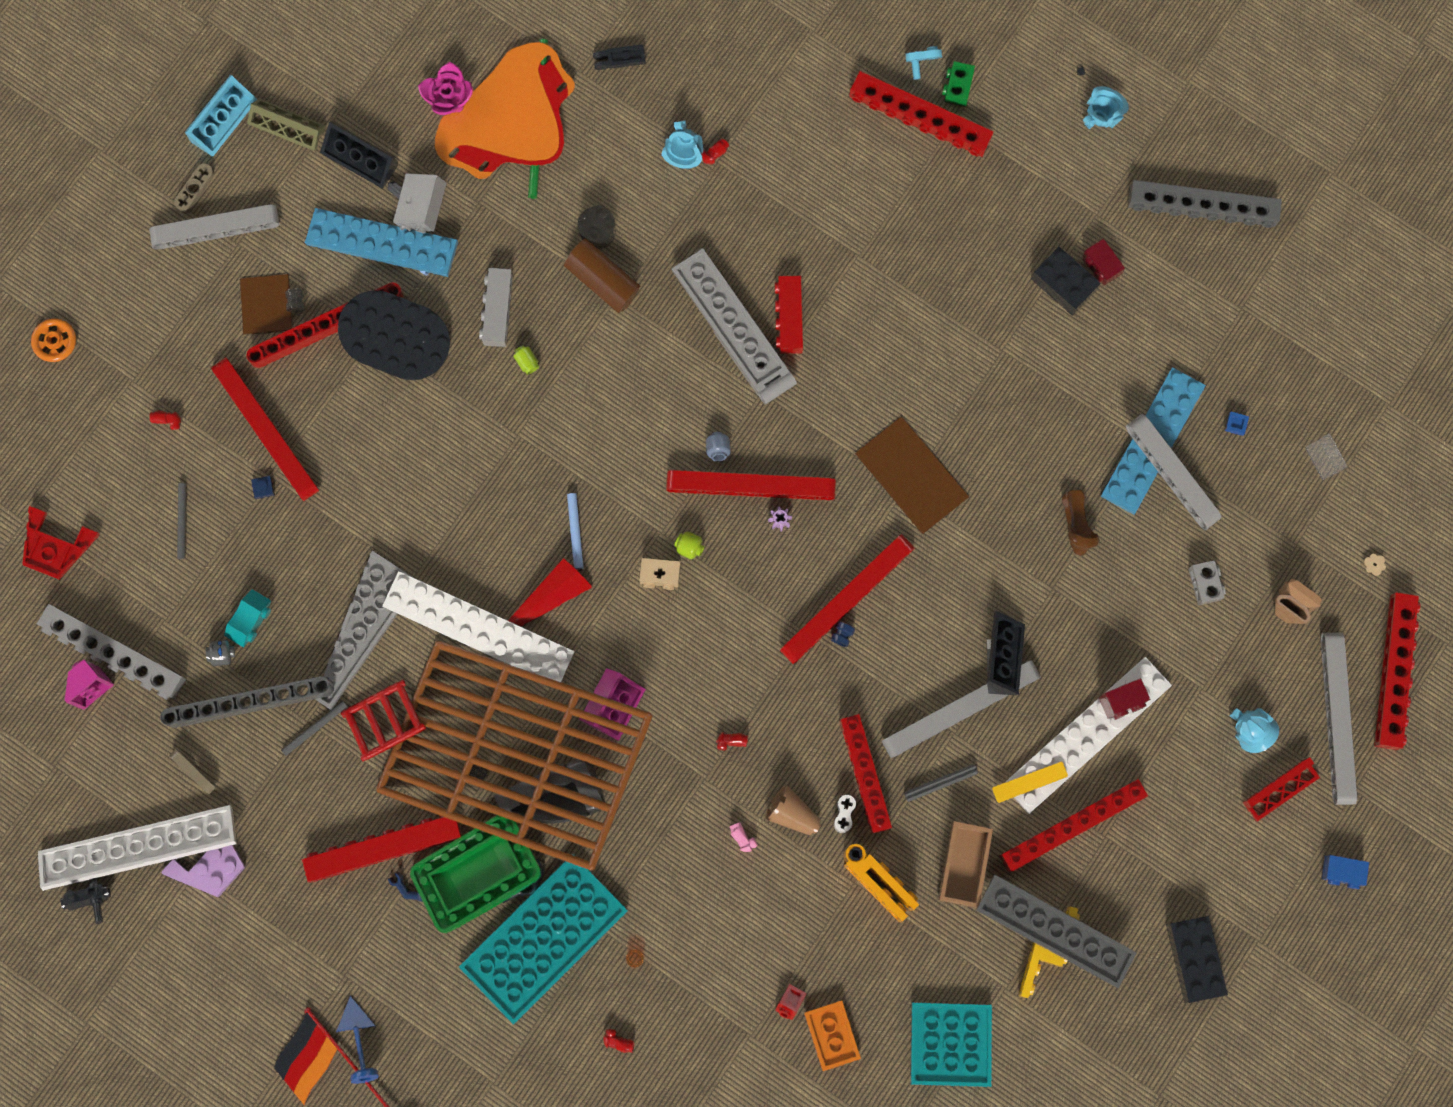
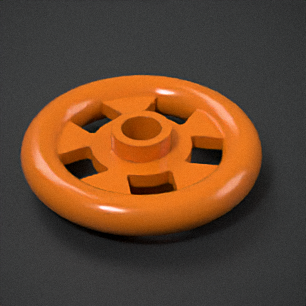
M52 318L41 322L34 329L31 336V346L34 353L40 359L48 362L64 360L73 352L76 345V333L73 327L62 319ZM57 326V331H50V327ZM67 332L69 338L64 340L61 334ZM40 334H45L44 342L39 341ZM57 338V342L52 344V340ZM64 345L65 349L59 353L57 349ZM45 346L51 349L49 354L43 351Z

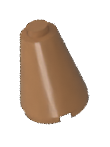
M787 785L778 791L771 801V810L767 808L765 813V819L807 835L816 834L821 827L819 823L820 818Z

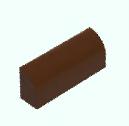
M586 238L572 250L563 265L618 314L630 306L641 287Z

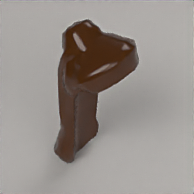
M1070 490L1062 496V503L1065 507L1068 522V539L1074 553L1083 556L1089 549L1096 547L1100 540L1098 534H1095L1087 524L1084 509L1085 493L1082 490Z

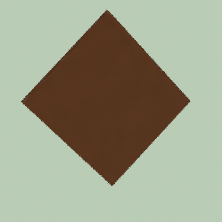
M289 274L240 278L243 335L292 329Z

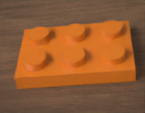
M842 1000L804 1013L822 1071L861 1059Z

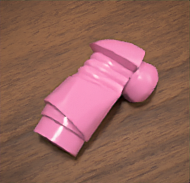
M741 822L729 826L732 837L740 846L739 850L751 852L752 848L757 847L756 839H748Z

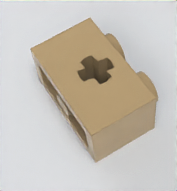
M642 558L640 584H643V587L655 588V586H663V589L674 590V587L678 588L680 575L679 561ZM659 571H662L663 574H665L661 576V579H658L657 575H655L658 574Z

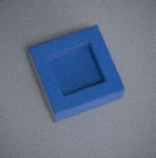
M1230 412L1225 431L1244 436L1249 416Z

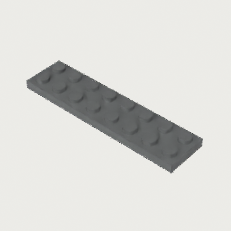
M996 875L993 876L976 909L979 913L1116 988L1120 987L1137 953Z

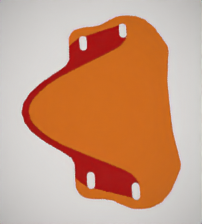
M540 42L528 43L509 50L493 72L473 91L463 110L442 117L435 136V150L438 156L445 163L463 168L478 179L489 177L503 163L546 165L557 160L564 147V133L559 107L575 88L573 79L562 68L558 54L550 46ZM547 55H550L551 59L545 65H541V61ZM563 82L567 83L566 88L558 93L557 88ZM454 148H459V152L453 158H450L449 153ZM485 161L489 162V165L482 172L478 170Z

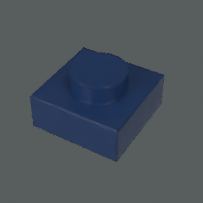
M271 476L251 480L255 499L275 496Z

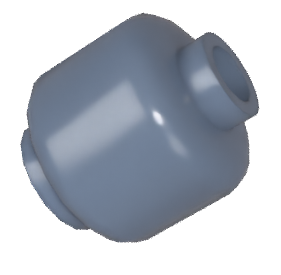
M714 432L706 438V453L712 460L723 461L730 455V439L722 432Z

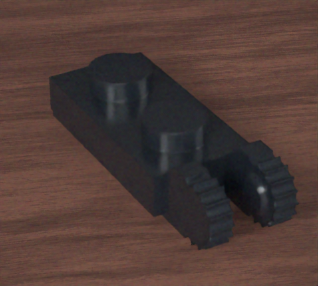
M642 44L609 48L593 53L594 59H605L608 57V61L595 63V70L646 64L644 46Z

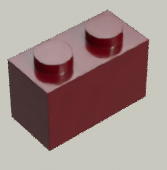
M1104 238L1085 250L1082 256L1084 264L1093 270L1094 277L1103 286L1120 276L1125 270V267Z

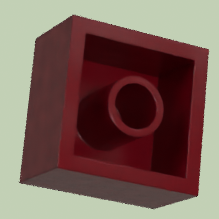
M1141 678L1108 691L1099 697L1107 718L1113 717L1114 720L1129 714V710L1134 713L1147 706L1146 702L1151 700Z

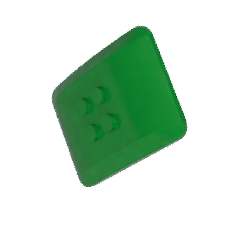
M499 815L485 822L488 825L518 835L520 829L517 822ZM476 828L419 861L410 870L412 881L435 928L441 933H449L491 910L537 881L541 875V869L530 848Z

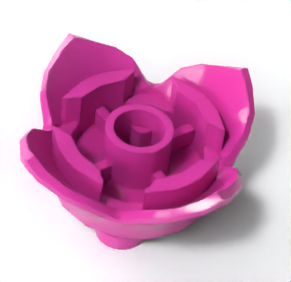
M452 62L443 65L438 71L436 78H427L418 85L422 98L432 106L433 112L438 115L462 111L473 93L472 84L464 80L461 70Z

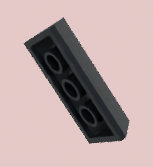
M332 121L329 122L320 154L383 189L398 167L394 156Z
M994 611L987 677L988 694L1016 696L1019 695L1025 624L999 611Z

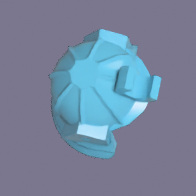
M1104 86L1095 87L1092 97L1087 102L1089 105L1087 110L1088 116L1083 119L1084 125L1088 129H1091L1094 124L1098 127L1113 128L1124 118L1122 115L1128 112L1129 104L1127 100L1114 89Z
M686 121L674 122L676 131L666 139L665 147L662 150V157L666 162L675 167L684 169L694 168L702 161V137L691 129H686Z
M1236 708L1230 714V717L1237 721L1235 726L1237 734L1235 737L1240 741L1243 750L1250 753H1259L1271 747L1277 740L1279 735L1278 723L1263 709L1257 708L1255 711L1247 710L1245 713H1242Z

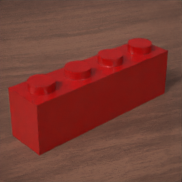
M778 276V282L774 283L775 294H778V300H775V312H779V318L775 319L776 330H779V337H776V348H780V354L803 353L801 276Z

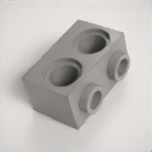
M1215 560L1192 565L1188 569L1198 606L1221 601L1225 598V586L1220 582L1219 576H1221V572ZM1202 569L1209 571V578L1202 575ZM1207 588H1212L1215 595H1208Z

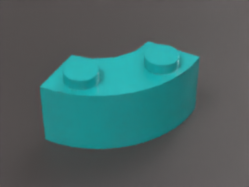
M251 589L241 600L237 611L227 623L224 636L243 648L248 642L252 643L257 636L256 631L263 619H266L271 612V609H269L271 600Z

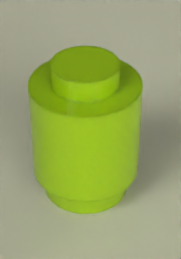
M523 345L514 351V359L521 370L526 372L527 375L535 372L540 367L538 365L539 361L529 346L525 347Z

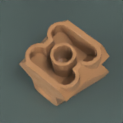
M1290 579L1289 582H1286L1279 589L1280 595L1275 600V615L1286 623L1307 624L1311 619L1310 612L1319 608L1322 600L1320 596L1298 580Z

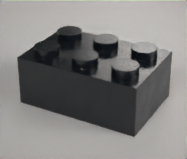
M1058 247L1035 270L1031 277L1034 283L1072 316L1098 290L1101 284L1061 247Z

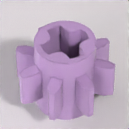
M778 507L776 512L771 510L770 513L773 518H769L768 522H773L772 529L777 527L782 532L784 526L790 527L787 521L792 520V516H787L788 509L783 511ZM777 517H784L783 521L777 522Z

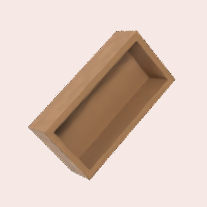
M952 822L938 901L972 908L978 907L981 900L993 829Z

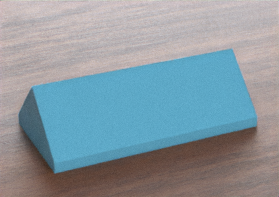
M230 75L188 127L185 134L191 143L213 157L250 111L251 103L258 99Z

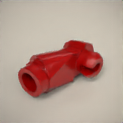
M721 138L708 151L704 150L701 153L703 162L705 164H714L718 157L726 153L729 143Z
M160 410L150 412L151 423L170 424L171 430L180 429L182 420L177 412L167 413Z
M722 732L716 740V743H718L717 748L725 751L727 745L747 747L748 735L742 733L724 734Z
M614 1029L606 1030V1035H603L606 1048L611 1047L623 1053H633L635 1041L616 1036V1030Z

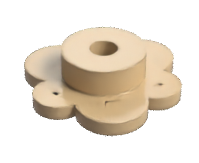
M1371 554L1370 557L1364 559V565L1367 566L1366 571L1368 573L1372 572L1373 575L1378 576L1381 574V571L1386 569L1383 556Z

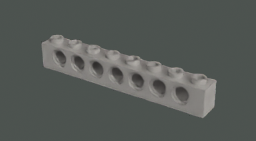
M48 604L37 622V625L42 627L40 631L49 636L54 633L59 636L58 641L66 645L69 642L74 644L76 651L82 654L85 652L92 654L90 658L100 664L102 660L107 662V668L118 672V670L125 672L124 677L133 682L135 679H138L142 682L140 686L150 691L152 688L158 690L157 695L166 700L169 697L175 700L186 681L182 676ZM64 622V628L58 631V624ZM77 631H81L80 638L75 640L74 634ZM97 640V646L91 649V642ZM110 649H114V655L108 658L107 652ZM130 658L131 664L128 667H124L125 659ZM147 667V674L145 676H141V669ZM160 676H164V683L158 686L157 679Z

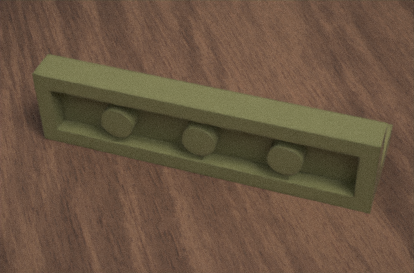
M261 99L251 103L247 124L313 151L317 149L319 136L325 132L326 128L324 124ZM255 113L260 114L264 122L254 121ZM269 121H277L280 129H274ZM286 128H294L297 135L291 136ZM307 133L314 136L312 144L306 142L304 134Z

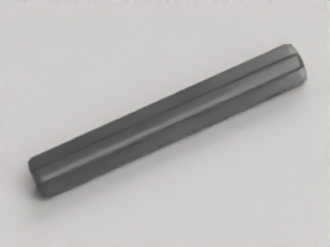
M972 764L908 790L904 793L905 798L910 802L978 774L975 764Z

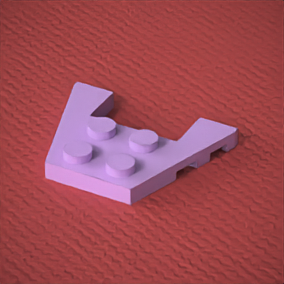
M234 845L207 851L189 872L173 859L161 873L219 897L242 872L245 865Z

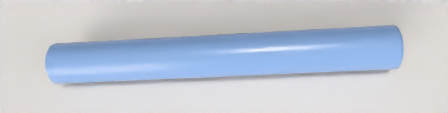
M576 493L567 494L573 564L576 570L584 568Z

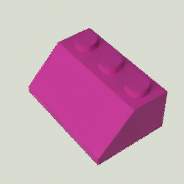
M84 659L82 661L79 660L72 665V669L68 672L65 701L68 704L85 710L114 684L100 667Z
M606 668L593 693L636 708L646 689L621 673ZM590 700L584 710L627 725L632 717L631 714ZM582 718L579 719L618 741L623 732Z

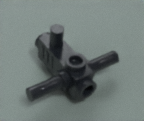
M93 878L89 879L90 885L88 888L75 892L68 890L63 895V898L60 899L63 910L68 909L71 911L89 905L93 906L95 924L103 923L101 905L104 901L108 900V897H111V891L108 885H100L98 879Z

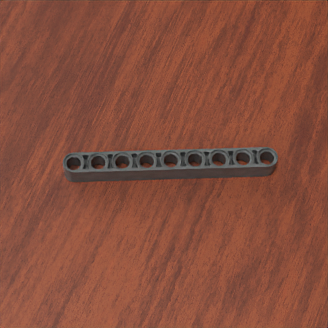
M325 677L305 679L167 708L161 712L160 720L163 724L172 728L203 723L327 697L333 693L334 684ZM326 682V689L324 691H320V685ZM307 686V693L301 695V689ZM288 690V697L282 699V693ZM267 694H269V695H270L269 701L266 702V703H264V702H263L264 696L267 695ZM247 698H250V699H251L250 705L247 706V707H245V706H244L245 700H246ZM228 702H231V703H232L231 709L228 710V711H226V710H225L226 704H227ZM209 706H212V707H213L212 713L209 714V715H207V713H206L207 708H208ZM190 710H193V717L188 719V712ZM174 714L175 719L169 723L170 715Z

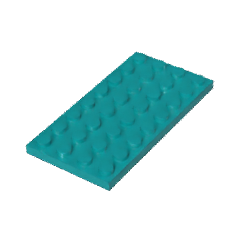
M565 861L459 968L514 1025L628 910L588 869Z

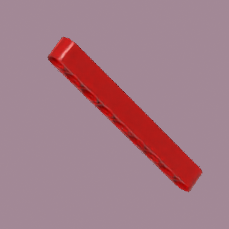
M388 283L375 289L388 293L397 290L398 294L396 296L404 297L401 287L397 283ZM347 303L251 347L246 353L248 361L253 367L261 368L338 332V318ZM323 323H330L327 328H321ZM312 330L310 336H304L306 331ZM290 338H295L293 344H287ZM273 346H278L276 352H270ZM256 354H261L258 360L253 361V357Z
M227 357L210 367L303 502L319 492L317 486Z
M670 470L667 471L666 491L672 493L835 500L836 479Z
M902 534L899 535L780 649V652L794 665L898 566L915 547Z

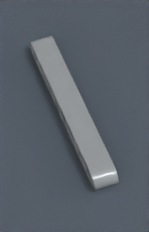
M1343 632L1322 633L1321 653L1332 797L1335 805H1354L1357 802L1345 638Z
M1032 660L1021 665L1019 689L1041 678ZM986 684L881 742L890 758H893L1008 695L988 694Z

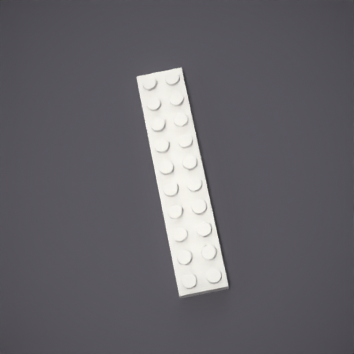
M398 571L382 606L509 665L559 682L562 681L575 651L400 571Z
M1146 657L1106 691H1111L1141 678L1151 699L1146 702V707L1134 713L1129 710V714L1117 720H1114L1113 717L1108 719L1098 698L1004 782L1006 783L1053 764L1063 762L1068 777L1014 797L1028 814L1172 686Z
M228 805L38 851L40 888L48 890L237 844L233 809Z

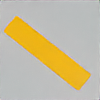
M1059 762L995 786L992 790L997 802L1000 803L1068 777L1063 762Z

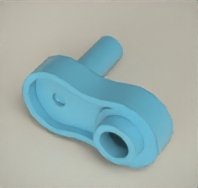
M938 46L928 47L927 51L905 54L906 62H912L914 80L921 79L919 61L942 58V50L938 49Z

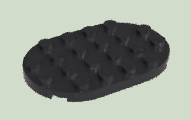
M377 290L363 292L352 298L345 305L339 317L338 335L345 351L359 363L397 378L413 381L427 378L436 373L448 357L450 337L443 320L431 309L391 293Z

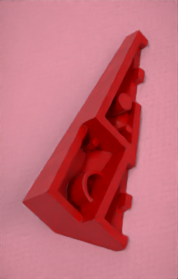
M563 558L508 621L522 627L524 624L561 606L566 601L590 590L592 586Z

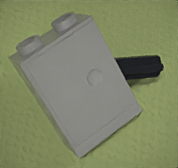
M406 174L403 187L395 181L389 182L388 191L399 199L393 223L398 225L400 230L407 229L409 232L411 230H416L420 233L434 231L446 182L437 175Z

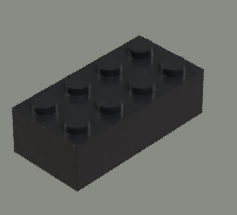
M1209 916L1166 924L1184 1003H1193L1228 995Z

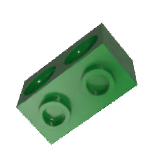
M954 61L952 68L948 67L946 78L949 79V83L944 85L942 95H945L944 102L966 107L975 70L974 65ZM961 73L964 77H958L956 74ZM952 90H958L960 94H954Z

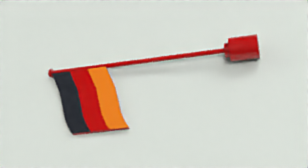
M310 1007L305 1009L306 1015L298 1031L283 1049L274 1066V1069L303 1105H305L313 1087L328 1069L337 1050L355 1071L359 1070L311 1012L312 1008ZM366 1082L365 1084L383 1106L390 1107L371 1083Z

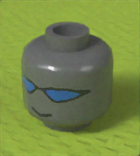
M227 640L212 641L209 643V647H206V659L212 666L228 665L231 663L232 658L235 657V648L230 646Z

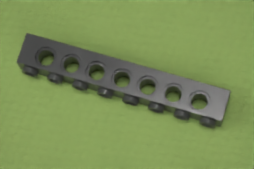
M1133 180L1130 185L1128 208H1133L1135 211L1151 210L1153 213L1166 212L1173 216L1182 214L1188 215L1190 218L1205 217L1211 221L1221 219L1228 223L1244 222L1245 225L1259 224L1263 227L1271 228L1280 221L1282 199ZM1145 195L1151 196L1153 200H1147ZM1163 198H1169L1171 203L1165 202ZM1182 200L1188 201L1190 205H1184ZM1200 203H1206L1208 208L1202 207ZM1219 205H1224L1227 210L1220 209ZM1237 207L1243 208L1245 213L1240 212ZM1256 210H1261L1264 215H1259Z

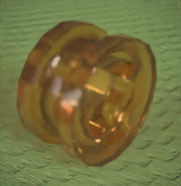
M639 950L628 952L626 962L629 966L636 968L643 964L644 955ZM632 953H637V956L641 957L640 962L637 961L638 964L634 965L633 961L629 960L630 955L633 956Z

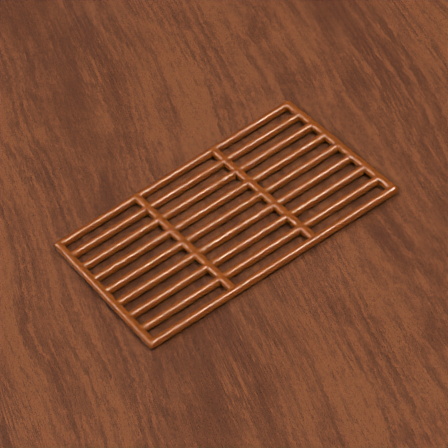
M436 641L411 703L415 711L420 703L480 724L479 730L475 736L417 715L420 722L426 727L473 743L469 754L416 735L407 739V741L466 761L462 772L400 751L403 744L401 742L393 746L376 791L385 796L585 869L594 870L653 715L650 712L441 641ZM440 650H444L502 670L498 681L440 662L437 660ZM433 667L495 688L491 699L430 679ZM509 673L570 693L572 696L568 705L505 683ZM426 685L487 706L484 717L423 697L422 694ZM502 691L565 712L561 724L498 702ZM579 697L643 718L640 729L638 730L575 708ZM496 709L558 731L554 742L492 721L491 718L494 710ZM406 713L401 725L403 732L407 731L411 724L408 713ZM572 715L636 737L633 747L630 748L569 727ZM487 728L551 749L547 760L484 739ZM568 734L628 755L629 758L626 766L624 767L563 746L561 743L564 735ZM480 746L542 767L543 770L540 778L538 779L476 757ZM559 752L622 774L620 782L617 786L555 764L554 761L557 753ZM399 758L458 779L455 790H450L393 769L396 759ZM473 764L536 786L532 798L470 776ZM550 771L615 793L611 804L549 783L547 779ZM389 776L451 798L448 808L444 809L385 787ZM469 783L529 805L525 816L462 794L465 784ZM543 790H548L608 812L604 823L540 801ZM458 801L521 823L518 835L455 813ZM536 808L600 830L597 842L533 820ZM532 827L593 849L591 858L587 861L527 839L525 836L528 828Z

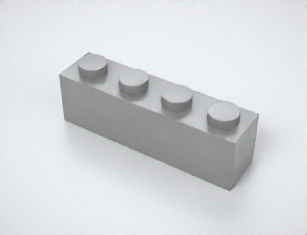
M489 268L488 274H485L484 284L487 285V292H483L485 310L481 312V321H484L483 328H480L479 338L482 339L484 346H507L513 281L511 269Z

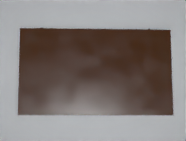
M902 416L855 453L922 535L969 498Z

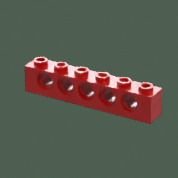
M857 714L840 719L839 723L871 834L889 830L892 828L860 715Z

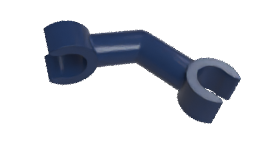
M395 873L398 882H395L392 877L388 878L389 884L396 886L404 899L423 902L418 892L408 891L402 882L403 876L401 873Z

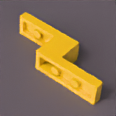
M1068 907L1066 914L1079 921L1080 914H1077L1078 909ZM1033 942L1018 996L1029 998V995H1033L1036 985L1033 983L1034 977L1039 975L1041 965L1038 964L1039 961L1063 967V963L1066 964L1067 960Z

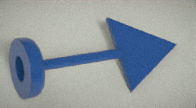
M350 996L336 1032L354 1030L361 1070L352 1073L350 1079L351 1083L360 1084L373 1081L379 1077L377 1069L365 1067L359 1029L375 1027V1025Z

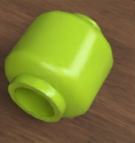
M689 531L684 534L680 533L675 542L677 553L691 560L696 556L700 557L705 546L702 545L703 540L700 536Z

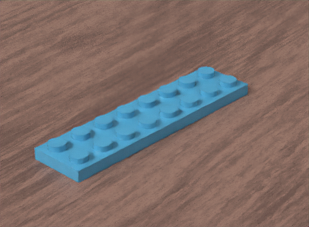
M315 208L305 244L448 277L458 241L429 233H420L416 230H411L410 232L407 229L400 230L398 226Z
M1173 367L1145 415L1170 448H1172L1206 386ZM1133 438L1100 497L1134 515L1158 471Z

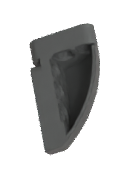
M574 759L567 764H560L563 767L598 779L591 763ZM550 771L547 782L606 803L602 788ZM541 773L534 777L539 779ZM521 782L508 789L532 798L536 786ZM545 789L540 797V801L585 817L601 811V809ZM499 794L494 795L498 807L525 816L529 805ZM536 808L532 818L542 823L551 824L572 821Z

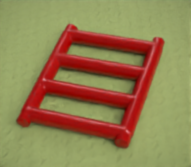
M404 680L396 682L340 712L342 717L346 718L362 753L360 755L362 762L426 729V726L420 722L404 686L406 684ZM398 691L414 726L403 732L387 697ZM378 700L381 701L396 734V737L388 741L385 740L370 707L371 704ZM361 709L364 710L379 743L377 747L371 750L368 749L353 716L355 712Z

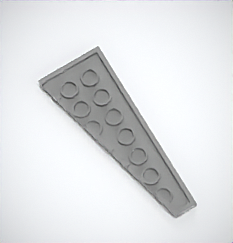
M374 551L370 553L361 581L357 586L356 594L350 604L341 627L342 630L335 643V648L323 676L334 684V691L330 696L315 699L330 710L335 706L398 615V613L382 606L398 571L406 575L409 574ZM326 682L320 685V691H324L326 689Z

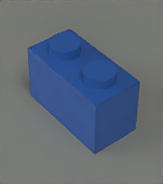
M1333 855L1325 856L1322 880H1328L1330 885L1340 886V883L1347 884V888L1359 889L1367 884L1369 862Z

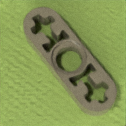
M200 164L176 196L174 203L180 212L187 213L191 211L213 180L214 171L208 164ZM202 171H204V172L207 171L209 174H208V175H202L201 172H202ZM198 184L199 190L194 193L190 192V186ZM181 201H183V202L186 201L188 204H187V205H181L180 202H181Z
M177 748L169 755L206 793L210 794L216 788Z

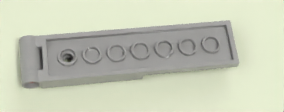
M701 249L672 268V272L714 330V334L765 405L797 384L793 375L789 372L704 249ZM762 364L764 368H759L758 365Z

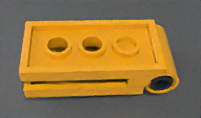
M852 844L845 850L844 860L846 864L844 867L899 923L908 917L905 913L907 909L900 902L895 903L891 899L893 895L886 888L881 889L866 873L868 870L910 911L915 910L919 906L916 902L918 900L917 896L911 891L907 892L903 888L904 883L897 876L893 878L888 873L890 869L883 862L879 864L870 854L868 855L861 845ZM852 852L857 854V858L852 856Z

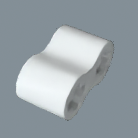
M850 795L842 796L837 803L839 814L834 820V828L839 833L847 832L852 826L851 812L854 810L856 802ZM846 799L849 800V804H852L848 809H844V805H841V802H844ZM842 819H845V823H848V826H845L844 829H841V825L838 824Z

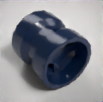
M838 622L836 633L832 634L830 640L840 646L848 647L850 643L848 638L854 634L855 629L850 625Z

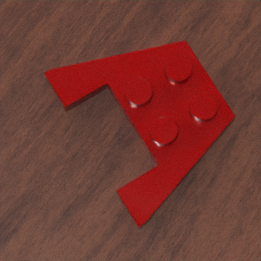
M29 506V518L26 525L27 536L24 543L22 565L60 580L100 534L82 526L74 544L40 532L48 513Z

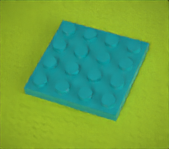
M912 1003L911 1085L991 1087L992 1005Z

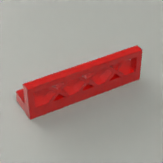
M1310 757L1305 758L1242 802L1256 822L1320 778L1312 767L1314 762ZM1308 769L1313 778L1308 781L1300 780L1301 773ZM1289 781L1296 782L1293 792L1284 791L1285 784ZM1273 792H1280V800L1277 803L1269 802L1270 794ZM1257 803H1264V812L1258 815L1253 806Z

